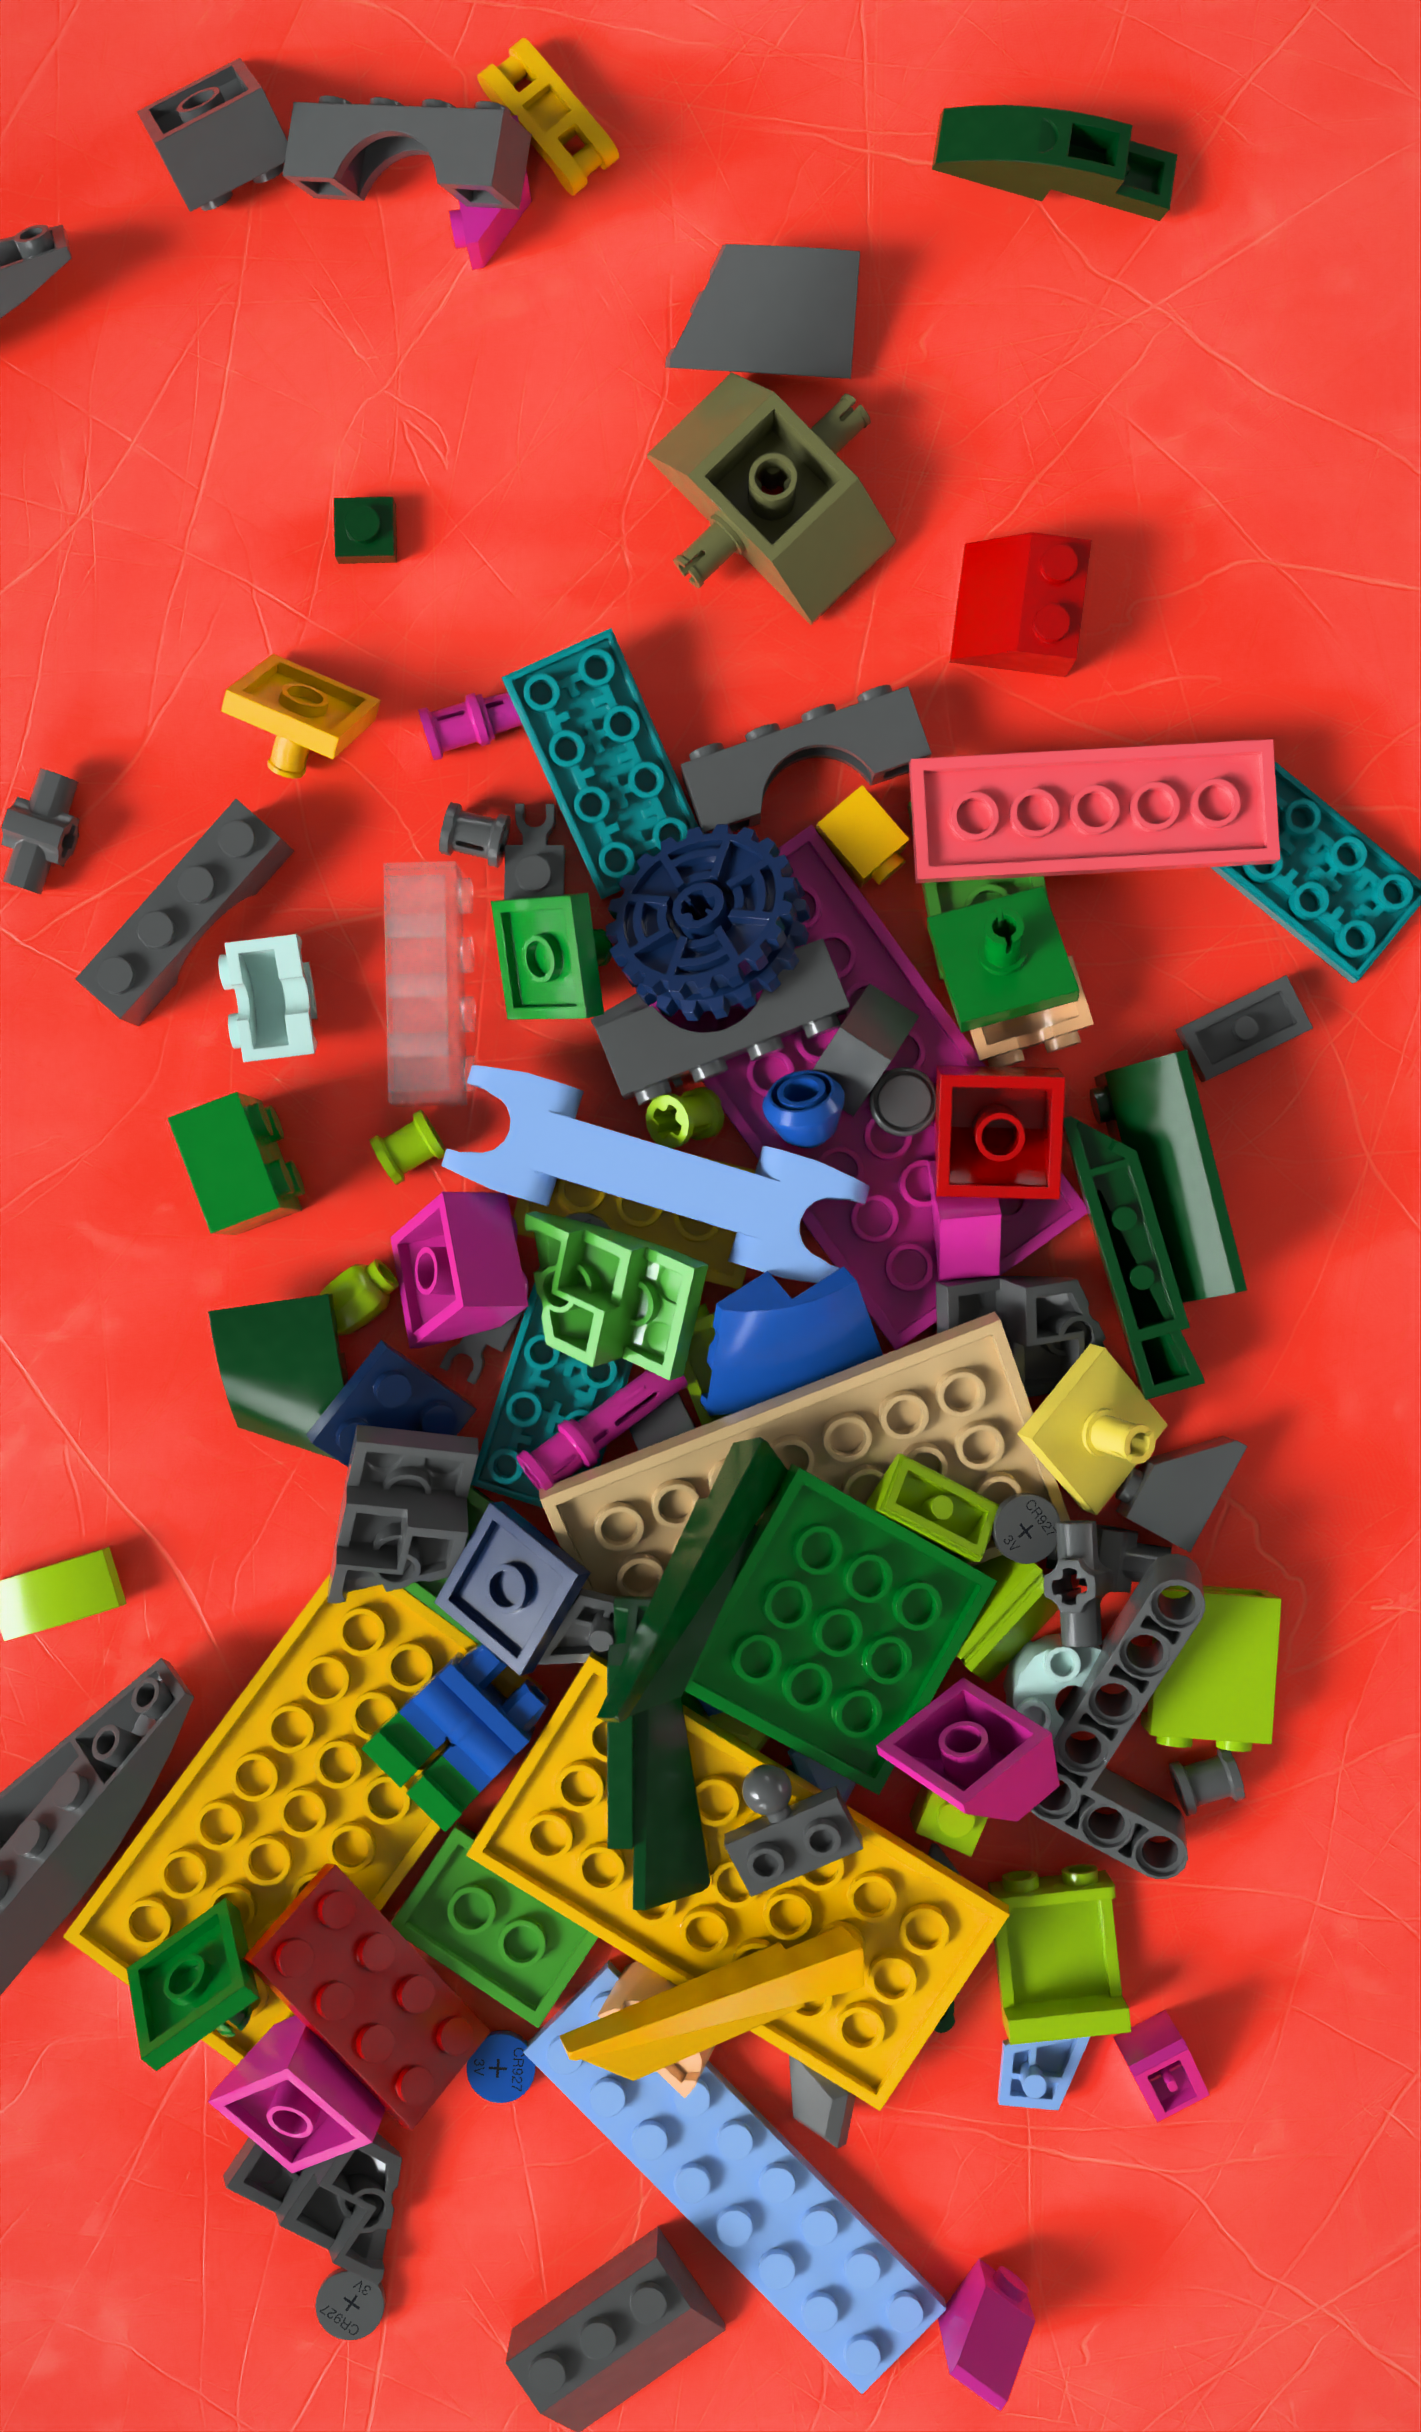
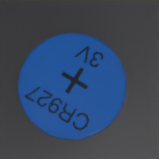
M508 2030L490 2032L467 2061L468 2080L479 2096L490 2102L507 2103L520 2098L527 2092L533 2082L536 2065L523 2053L528 2046V2041L521 2035Z

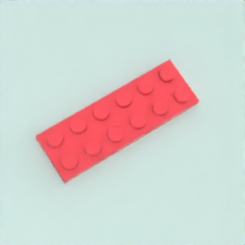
M1273 739L911 759L909 763L916 883L1275 864L1280 860Z

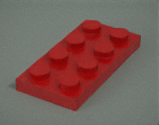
M326 1863L242 1958L402 2127L410 2130L415 2128L491 2032L336 1864Z

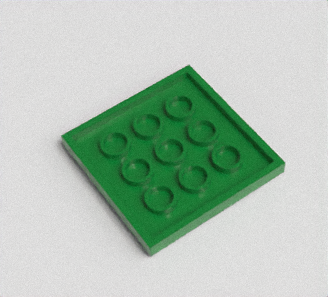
M792 1463L783 1483L757 1525L758 1529L685 1688V1692L879 1795L895 1765L878 1755L876 1745L930 1704L997 1581Z

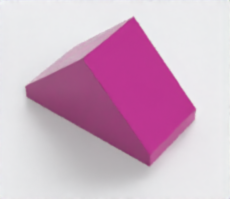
M928 1161L938 1281L998 1276L1000 1272L1002 1218L998 1198L936 1197L935 1161Z
M1166 2010L1131 2027V2032L1120 2033L1113 2037L1157 2122L1210 2095L1185 2041Z

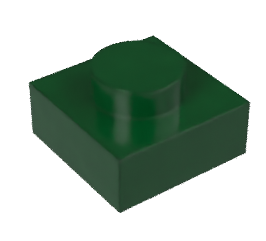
M393 497L334 498L335 558L338 564L397 563L396 503Z

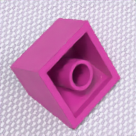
M441 1192L390 1237L410 1349L423 1348L501 1327L528 1307V1280L521 1269L516 1243L518 1235L517 1223L511 1215L507 1194Z
M961 1678L876 1745L878 1755L963 1813L1018 1822L1060 1786L1052 1733L965 1678Z
M296 2015L274 2024L213 2090L208 2100V2103L291 2173L373 2143L385 2112V2108Z

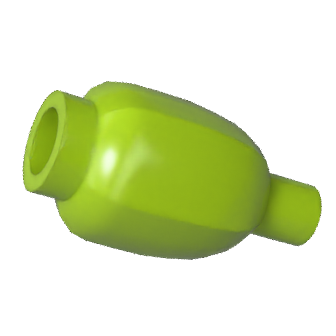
M375 1259L369 1265L355 1264L332 1280L319 1295H333L338 1335L343 1336L356 1332L379 1316L388 1307L391 1298L390 1293L398 1287V1282L391 1270L383 1262Z

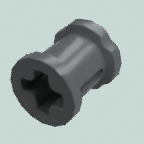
M450 802L441 828L439 851L441 854L449 856L456 851L485 858L488 860L489 866L498 868L504 858L505 845L508 843L511 818L504 814H499L497 818H491L463 811L460 804Z
M1219 1748L1217 1756L1184 1766L1179 1761L1169 1763V1771L1174 1789L1186 1816L1196 1814L1197 1807L1228 1797H1232L1236 1802L1246 1798L1243 1781L1231 1751Z

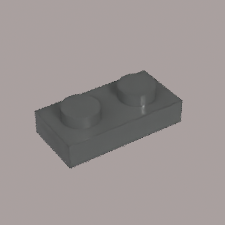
M1285 975L1175 1031L1184 1049L1188 1051L1189 1059L1202 1083L1313 1029L1288 976Z

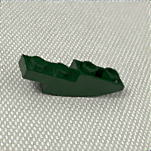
M977 105L943 109L939 119L932 170L1041 202L1050 190H1054L1161 221L1170 210L1177 154L1130 141L1132 125L1099 116L1032 106Z

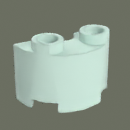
M297 934L224 943L226 954H220L218 959L220 979L224 990H235L238 1013L228 1015V1031L232 1047L234 1049L241 1048L243 1062L315 1054L318 1042L314 1037L311 1019H317V1006L309 962L303 963L301 937Z
M1061 1634L1045 1635L1034 1642L1030 1640L1009 1663L1003 1682L1006 1704L1050 1731L1054 1740L1064 1722V1718L1058 1714L1055 1706L1057 1694L1067 1686L1076 1685L1082 1687L1102 1649L1099 1646H1062Z

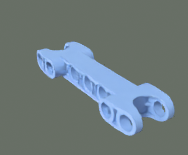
M479 1065L471 1066L467 1084L486 1090L506 1105L510 1116L509 1132L504 1142L494 1150L484 1153L458 1152L446 1148L441 1166L489 1189L549 1207L558 1178L736 1232L728 1262L764 1273L768 1271L771 1275L811 1283L820 1282L840 1268L830 1265L822 1258L812 1254L803 1244L800 1235V1222L806 1209L814 1202L824 1199L849 1200L865 1204L870 1190V1186L820 1161L773 1147H762L755 1173H751L575 1119L584 1091L527 1072Z

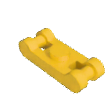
M521 38L509 48L510 57L497 67L494 64H490L477 75L478 82L492 102L510 109L511 116H518L519 124L532 134L530 144L551 167L564 189L574 196L588 184L587 176L598 167L606 170L619 159V152L609 135L536 48L526 38ZM524 77L532 81L521 92L514 88ZM577 135L585 146L572 156L563 145Z

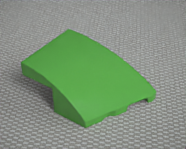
M537 1211L526 1213L524 1220L526 1231L534 1232L540 1269L533 1272L536 1291L543 1305L541 1319L546 1345L591 1367L623 1358L669 1381L684 1376L709 1264L653 1242L594 1224Z

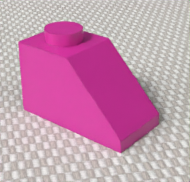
M978 2259L946 2303L947 2309L938 2318L949 2374L997 2410L1001 2411L1008 2402L1035 2324V2318L1027 2295L1029 2290L1024 2282L1009 2269L1000 2266L996 2271L984 2261Z

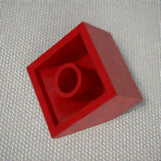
M1030 532L965 543L949 663L1066 677L1077 659L1092 540Z
M937 1065L935 1116L936 1197L1060 1199L1065 1076L1058 1068Z

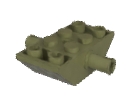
M731 372L647 453V458L697 508L711 525L681 555H677L673 559L674 564L684 577L690 573L692 577L689 579V582L692 585L700 588L704 581L735 552L742 555L812 625L895 545L896 539L860 479L836 455L856 434L871 423L868 413L861 404L853 410L852 406L856 403V399L853 396L845 393L840 398V401L810 429L774 391ZM762 486L771 491L780 486L783 488V491L777 495H769L762 492Z

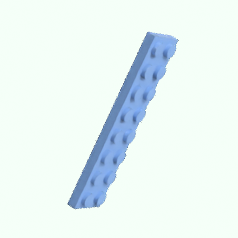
M608 1961L528 2041V2046L523 2053L774 2307L863 2394L947 2309L945 2299L709 2061L696 2086L684 2098L658 2072H653L632 2081L584 2060L575 2061L569 2059L559 2036L600 2019L598 2013L621 1974Z

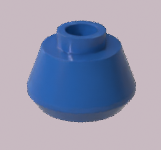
M813 1070L797 1071L783 1076L772 1085L763 1099L762 1108L766 1119L785 1142L801 1148H815L825 1143L836 1132L845 1102V1094L842 1086L836 1080L822 1072Z

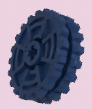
M717 824L713 832L709 834H703L700 827L689 829L686 839L676 842L672 837H669L660 842L661 852L655 856L645 853L637 860L640 870L635 875H624L618 885L624 893L622 897L612 899L608 907V911L616 919L606 925V936L612 944H615L610 949V952L617 965L624 967L622 971L633 988L637 987L636 992L648 1006L657 1001L656 1006L661 1014L672 1017L678 1010H682L687 1021H699L706 1011H712L716 1019L728 1017L730 1007L739 1003L745 1009H748L757 1004L756 994L762 989L773 993L781 985L777 977L782 970H794L799 959L794 949L797 946L806 945L809 937L805 925L801 924L811 918L810 908L806 900L801 899L805 892L797 877H791L794 871L785 854L779 856L780 851L777 845L768 837L759 842V838L753 829L744 827L737 834H733L728 824Z

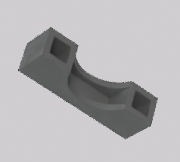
M324 95L319 97L318 103H293L282 176L313 198L364 201L376 179L390 165L409 156L428 155L434 164L437 183L465 206L520 209L532 134L511 116L510 109L490 101H478L475 103L474 108H456L450 103L436 99H425L422 101L421 106H404L388 98L374 97L370 99L369 105L352 104L339 97Z
M890 685L878 686L860 694L857 697L858 703L836 711L834 704L823 705L804 713L801 716L802 723L780 730L777 723L764 725L748 732L745 735L747 742L724 749L722 743H713L689 754L690 761L681 764V773L696 820L703 834L712 833L717 824H728L733 833L741 831L744 827L750 828L759 825L762 802L769 785L781 771L801 760L829 758L840 761L856 770L870 786L909 773L911 759L930 758L932 755L909 687L892 691Z
M235 799L75 980L119 1019L139 1026L177 984L178 975L185 959L206 931L237 903L256 895L291 856L294 850L239 800Z
M823 938L794 949L799 959L794 970H782L777 976L781 985L773 993L763 989L752 1011L740 1022L729 1028L705 1033L689 1031L672 1024L652 1005L596 1027L595 1029L624 1101L636 1097L639 1105L649 1103L659 1096L671 1094L672 1089L669 1083L692 1074L694 1082L699 1083L725 1073L729 1070L726 1061L748 1052L751 1061H755L784 1049L785 1046L782 1038L804 1030L807 1039H811L840 1027L841 1023L838 1016L846 1014L850 1005Z

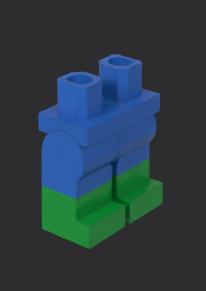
M482 1643L468 1651L465 1656L458 1652L387 1719L361 1748L401 1788L446 1739L450 1741L414 1779L406 1792L444 1832L455 1823L466 1807L505 1768L513 1757L529 1743L536 1728L534 1725L550 1701L528 1679L506 1698L491 1682L507 1667V1664Z

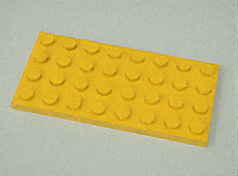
M329 1574L69 1927L63 1938L129 1986L127 1974L129 1966L224 1898L240 1910L248 1950H250L326 1863L336 1864L380 1911L440 1829L406 1792L414 1779L450 1741L446 1739L401 1788L361 1748L387 1719L458 1652L465 1656L468 1651L479 1644L404 1588L386 1592L383 1584L348 1592L346 1602L337 1604L327 1603ZM509 1666L491 1682L506 1698L526 1679L533 1682L540 1690L543 1687L527 1674L519 1676ZM255 1972L254 1977L259 1998L250 2004L252 2014L246 2027L240 2031L228 2020L226 2022L235 2029V2036L225 2037L215 2029L201 2039L234 2065H237L274 2024L295 2015Z
M592 1650L470 1846L466 1856L675 1985H680L778 1942L785 1949H788L842 1925L861 1944L864 1956V1986L853 1991L805 2002V2007L750 2031L881 2111L1009 1917V1905L849 1806L847 1808L862 1835V1850L751 1897L724 1846L725 1833L766 1816L754 1812L745 1803L742 1786L748 1772L756 1766L771 1764L781 1768L789 1777L792 1786L791 1798L788 1802L789 1806L823 1790L682 1704L710 1884L702 1892L648 1910H633L634 1847L633 1849H608L607 1722L597 1718L607 1696V1660L594 1654Z

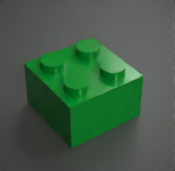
M235 1092L168 1117L211 1234L238 1235L302 1211L298 1196L305 1194L304 1185L294 1162H284L277 1141L284 1139V1132L280 1120L271 1105L264 1107L262 1100Z

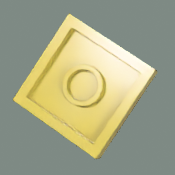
M1090 1343L1017 1434L1078 1506L1084 1511L1098 1515L1137 1464L1146 1462L1151 1457L1157 1438L1168 1424L1151 1403L1145 1400L1143 1393L1105 1347Z

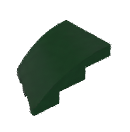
M323 1294L208 1311L219 1371L237 1427L335 1459L313 1445L306 1435L349 1381L345 1352L340 1351L333 1295Z

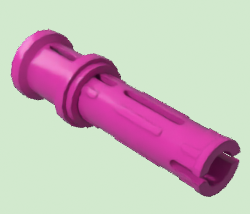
M508 692L483 698L482 694L475 695V693L466 695L465 702L433 712H430L427 707L418 709L434 761L442 759L445 751L478 742L481 746L489 745L491 740H495L494 734L522 725Z
M646 1370L579 1421L572 1418L569 1421H562L558 1424V1433L531 1453L523 1450L516 1455L518 1463L538 1491L541 1488L545 1491L554 1486V1483L567 1479L583 1466L589 1469L597 1464V1459L600 1458L599 1450L634 1424L641 1421L646 1415L678 1391L685 1389L688 1386L685 1376L669 1381Z

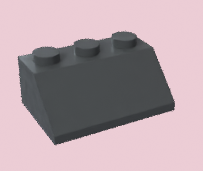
M656 2227L513 2327L505 2363L541 2415L575 2432H581L726 2330V2324L660 2228Z

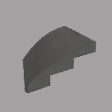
M722 245L710 269L709 281L705 289L698 293L689 311L692 315L676 347L671 349L666 357L665 368L851 379L860 251L770 245Z
M993 1276L936 1282L937 1334L995 1311L1001 1319L1027 1397L1050 1394L1090 1343L1105 1347L1103 1341L1106 1337L1099 1322L1091 1317L1088 1308L1089 1302L1079 1281L1075 1278L1055 1276Z
M366 1425L356 1426L335 1538L327 1603L337 1604L346 1602L348 1592L383 1584L385 1591L388 1592L405 1588L417 1581L431 1582L449 1577L465 1548L469 1533L467 1497L479 1456L478 1438Z
M377 2132L373 2143L291 2173L249 2137L223 2175L226 2188L275 2212L279 2226L328 2249L334 2264L376 2285H379L383 2279V2254L387 2229H391L394 2213L392 2198L394 2190L398 2187L402 2163L400 2152Z

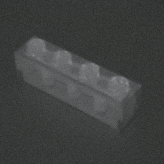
M456 861L383 863L388 1103L395 1107L467 1106V1092L477 1090V1087L467 1084L471 1066L477 1065L475 1056H466V1032H475L476 1009L474 996H465L464 973H474L475 965L473 937L463 936V914L473 913L472 879L462 878V870Z

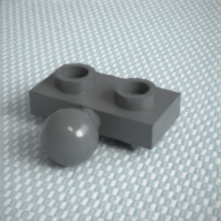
M771 1764L756 1766L748 1772L742 1786L745 1803L754 1812L766 1816L725 1833L724 1846L751 1897L863 1849L862 1835L837 1786L789 1806L788 1802L791 1798L792 1786L789 1777L781 1768Z

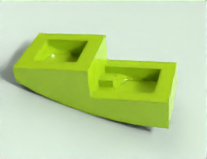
M110 1547L0 1579V1630L3 1640L8 1641L127 1604Z

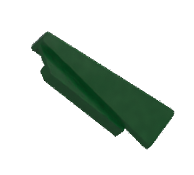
M1072 1116L1064 1117L1063 1132L1140 1391L1143 1393L1145 1400L1204 1384L1203 1375L1181 1330L1190 1328L1137 1151Z
M758 1437L734 1442L709 1496L697 1500L597 1715V1718L602 1721L621 1723L629 1716L682 1697L758 1529V1526L755 1524L783 1483L788 1472L770 1444L763 1438Z
M615 1596L614 1644L609 1645L607 1694L652 1597ZM681 1697L629 1716L621 1723L607 1722L608 1849H633L634 1847L633 1910H648L704 1891L710 1884V1875Z

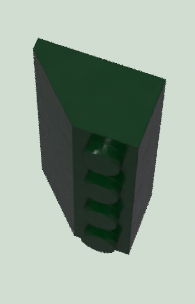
M1183 1050L1107 1071L1094 1077L1097 1088L1090 1089V1101L1095 1119L1098 1124L1106 1122L1109 1137L1127 1145L1138 1153L1182 1302L1246 1291L1247 1287L1188 1051Z

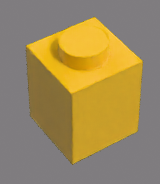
M863 785L816 825L818 834L859 888L871 878L880 885L906 862L900 853L905 850L909 838Z

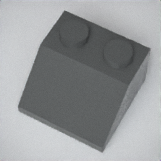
M241 58L136 111L190 212L199 207L204 211L215 209L231 199L233 189L251 180L254 183L269 181L283 171L288 141L262 86Z

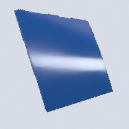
M843 1266L792 1299L774 1277L766 1271L716 1303L713 1321L715 1336L709 1345L707 1363L712 1370L709 1392L701 1394L700 1402L709 1416L733 1414L882 1356L883 1353L857 1280Z

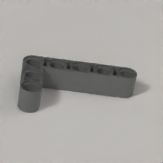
M1179 1554L1164 1555L1150 1565L1102 1640V1644L1099 1645L1102 1651L1082 1687L1074 1685L1057 1711L1064 1718V1722L1053 1740L1058 1777L1059 1780L1065 1783L1060 1785L1031 1810L1033 1814L1045 1822L1138 1872L1155 1879H1169L1178 1875L1185 1868L1188 1861L1185 1819L1181 1811L1172 1803L1105 1767L1203 1617L1205 1598L1201 1572L1195 1562ZM1177 1585L1190 1590L1186 1596L1174 1599L1161 1594L1165 1588ZM1139 1635L1153 1636L1158 1640L1155 1644L1144 1647L1134 1645L1131 1642L1134 1637ZM1116 1683L1123 1685L1127 1689L1118 1694H1109L1100 1688L1107 1684ZM1078 1731H1086L1094 1734L1095 1737L1089 1740H1078L1070 1735ZM1101 1807H1110L1116 1809L1117 1812L1101 1814L1095 1810ZM1154 1836L1170 1838V1840L1160 1843L1148 1839Z

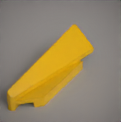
M842 1925L788 1949H785L778 1942L559 2037L570 2060L577 2061L581 2059L635 2081L805 2007V2002L863 1987V1950L861 1944Z

